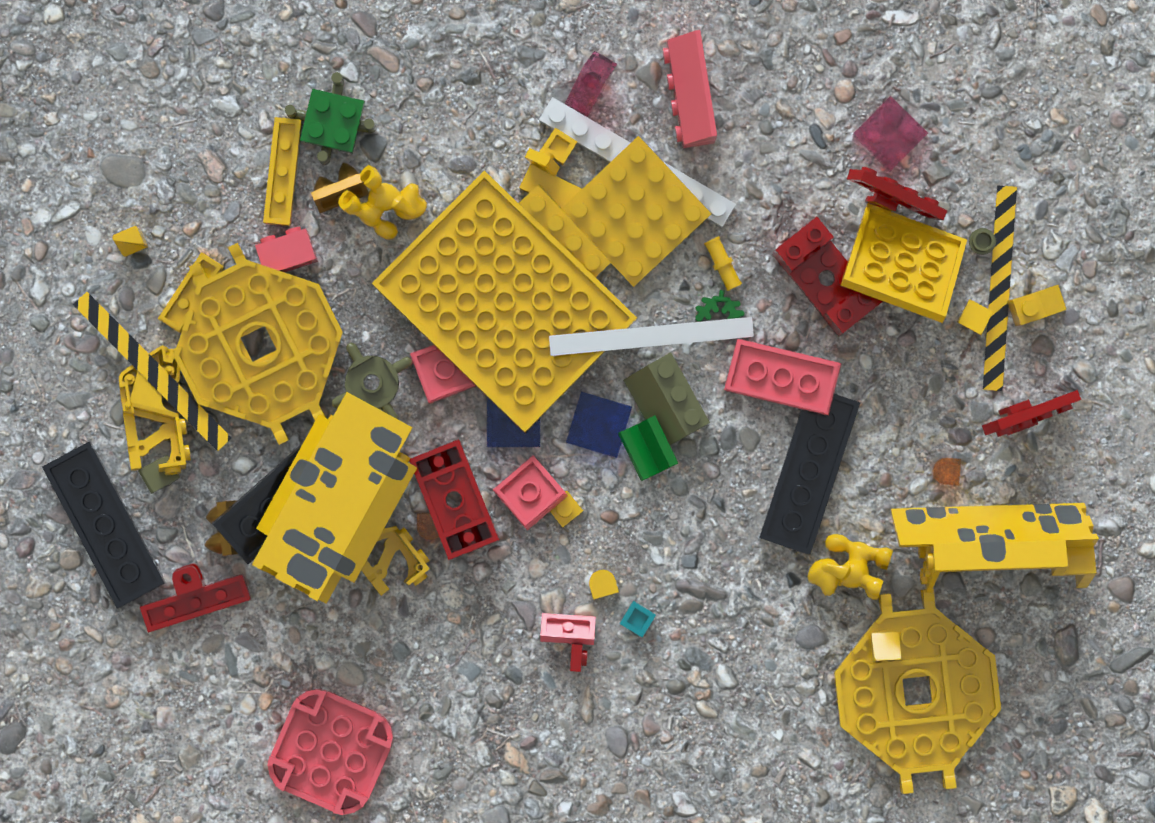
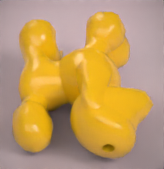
M370 165L366 166L359 175L360 180L364 182L363 184L370 189L367 202L361 203L360 199L348 190L342 193L338 201L339 206L344 212L359 217L365 225L373 227L379 237L388 240L394 239L397 236L398 229L394 223L381 219L384 211L393 209L398 217L412 220L423 215L427 208V202L419 195L417 184L410 183L399 191L391 184L382 183L381 174L375 167Z
M840 534L829 535L825 540V547L832 552L845 551L849 554V559L843 565H839L835 560L829 558L816 561L809 569L808 582L819 586L825 596H831L835 593L837 586L843 585L848 588L861 587L865 589L868 598L878 600L883 580L869 575L868 562L874 561L877 567L887 570L893 550L887 547H870L860 541L851 542L847 537Z

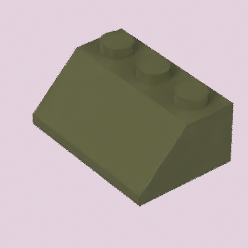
M671 352L623 380L645 420L654 415L656 416L669 445L676 443L710 423Z

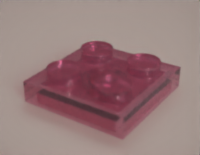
M890 96L852 135L890 172L928 132Z

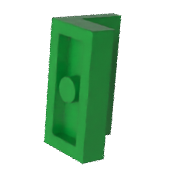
M655 415L618 433L641 481L678 464Z

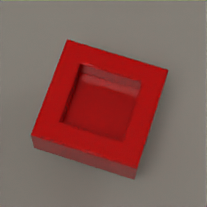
M572 644L570 671L581 672V666H587L588 650H582L583 644Z

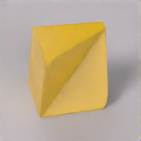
M137 226L121 231L112 237L124 257L148 247L141 229Z

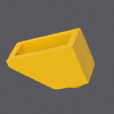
M1059 285L1007 301L1015 326L1027 324L1067 310Z

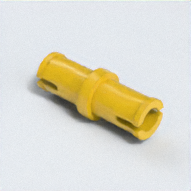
M718 236L705 242L704 245L715 264L713 268L718 271L726 291L741 285L742 282L732 265L734 261L732 257H728L720 237Z

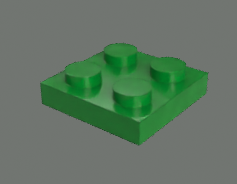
M312 89L300 141L353 154L365 101Z

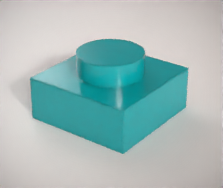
M633 601L619 624L643 637L656 614Z

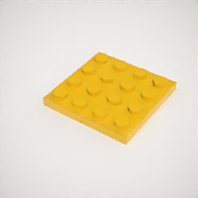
M637 136L561 208L633 287L712 214L640 136Z
M867 203L841 286L943 323L947 315L967 239Z

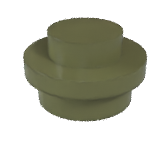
M986 228L975 230L969 237L971 250L979 255L990 253L996 245L994 234Z

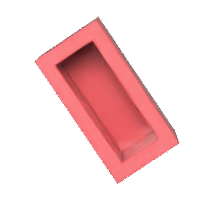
M300 226L286 230V235L278 238L275 235L260 239V244L255 245L261 265L285 273L318 262L309 232L306 228L301 230Z

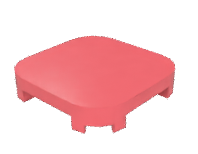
M322 689L308 690L297 697L291 705L292 707L269 756L267 766L270 778L280 790L328 809L334 814L345 815L355 813L363 808L370 798L391 750L394 738L392 726L380 713L342 696Z

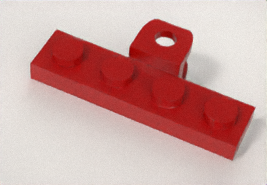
M862 167L861 170H849L847 180L874 192L873 196L866 197V203L889 211H896L899 204L928 219L944 220L947 210L938 206L939 201L929 197H924L923 199L918 196V191L904 187L894 179L876 176L877 171L871 168Z
M1078 390L1035 406H1032L1028 399L998 410L999 415L1007 413L1008 416L982 425L984 434L986 436L996 432L997 437L1005 434L1008 436L1038 425L1039 421L1052 417L1053 410L1060 414L1073 409L1072 403L1080 401L1081 397Z
M192 563L177 568L173 572L172 581L177 595L142 605L140 610L149 633L249 601L252 598L243 573L206 585L199 566ZM183 574L190 575L191 581H186Z

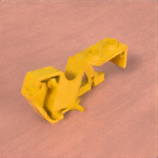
M162 345L150 352L149 354L179 384L180 368L174 358L176 348L169 349ZM131 365L122 371L119 376L120 397L131 471L142 468L140 457L146 456L152 448L161 442L171 440L169 460L167 463L159 464L158 471L159 473L165 472V475L180 474L182 469H186V461H191L189 445H183L182 435L187 434L185 418L180 419L178 413L167 410L162 404V395ZM134 416L150 419L151 422L155 421L165 424H162L158 431L145 440L138 441Z
M397 526L384 528L378 541L385 539L384 550L378 563L372 567L366 561L361 570L380 596H382L389 590L382 579L387 576V569L395 552L400 550L406 559L408 574L404 580L406 585L413 583L416 586L428 577L425 572L430 569L427 566L430 560L421 549L417 551L410 543L413 538L404 527L399 530Z

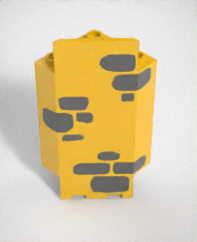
M348 392L343 397L334 416L330 415L327 419L319 414L256 528L267 535V538L252 565L275 576L276 579L292 588L305 593L317 602L319 600L326 604L341 577L355 583L417 467L408 463L410 457L400 452L413 427Z
M1085 503L891 509V517L899 547H918V556L923 558V568H920V582L925 584L926 593L932 592L940 572L1051 569L1052 576L1075 575L1076 588H1087L1096 575L1094 546L1099 538L1097 534H1093L1094 526L1090 516H1086Z

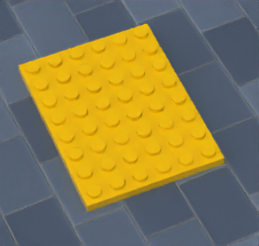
M485 171L372 282V285L524 433L605 352L598 351L551 356L549 336L627 329L637 320V317Z

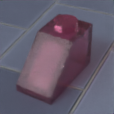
M594 51L582 67L565 105L588 117L608 84L617 63Z

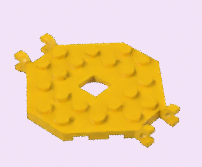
M239 243L228 247L236 265L210 278H207L200 262L189 266L198 284L174 353V358L197 404L271 428L280 445L289 440L281 425L282 422L308 409L314 420L317 419L319 414L326 418L319 402L343 331L319 284L246 260ZM265 326L276 350L252 361L241 337Z
M926 589L920 590L923 609L897 612L892 610L891 594H879L878 600L881 614L834 672L840 727L899 774L900 792L902 794L914 793L911 774L941 770L943 788H957L954 773L955 767L969 748L978 740L991 720L1001 710L995 655L935 607L934 589L931 593H926ZM899 632L901 660L873 661L871 633ZM929 676L932 703L905 705L903 679Z

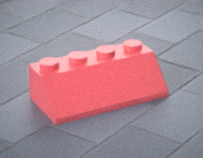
M695 30L668 39L667 48H662L664 63H669L671 74H667L669 90L674 89L675 100H671L673 116L678 115L679 126H675L677 142H682L683 148L714 144L717 138L701 31Z

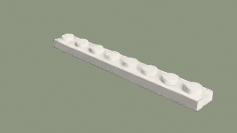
M553 97L539 119V122L553 130L554 128L559 129L576 140L577 144L609 163L630 144L629 141ZM665 163L712 213L707 220L722 228L736 204Z

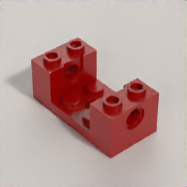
M816 216L775 249L772 255L839 337L883 301L841 286L848 261L831 242L834 236ZM824 271L832 273L834 277L833 284L830 286L822 285L819 281L820 273Z
M459 439L410 458V464L417 467L414 474L448 560L455 559L500 540ZM458 492L461 495L462 502L458 507L452 508L448 506L446 497L449 493Z

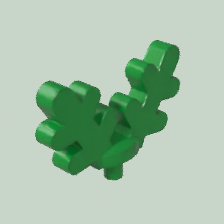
M720 290L719 296H713L712 298L703 297L701 301L706 303V305L695 307L696 311L699 312L695 316L697 322H701L704 317L710 320V310L712 309L715 313L719 311L717 302L725 303L721 312L725 314L729 311L730 314L727 319L741 318L740 316H744L745 313L743 310H736L735 308L740 306V301H731L730 297H724L725 290Z

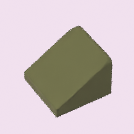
M167 455L138 470L151 494L171 485L180 478L179 474L165 475V472L159 473V464L167 463L169 460Z

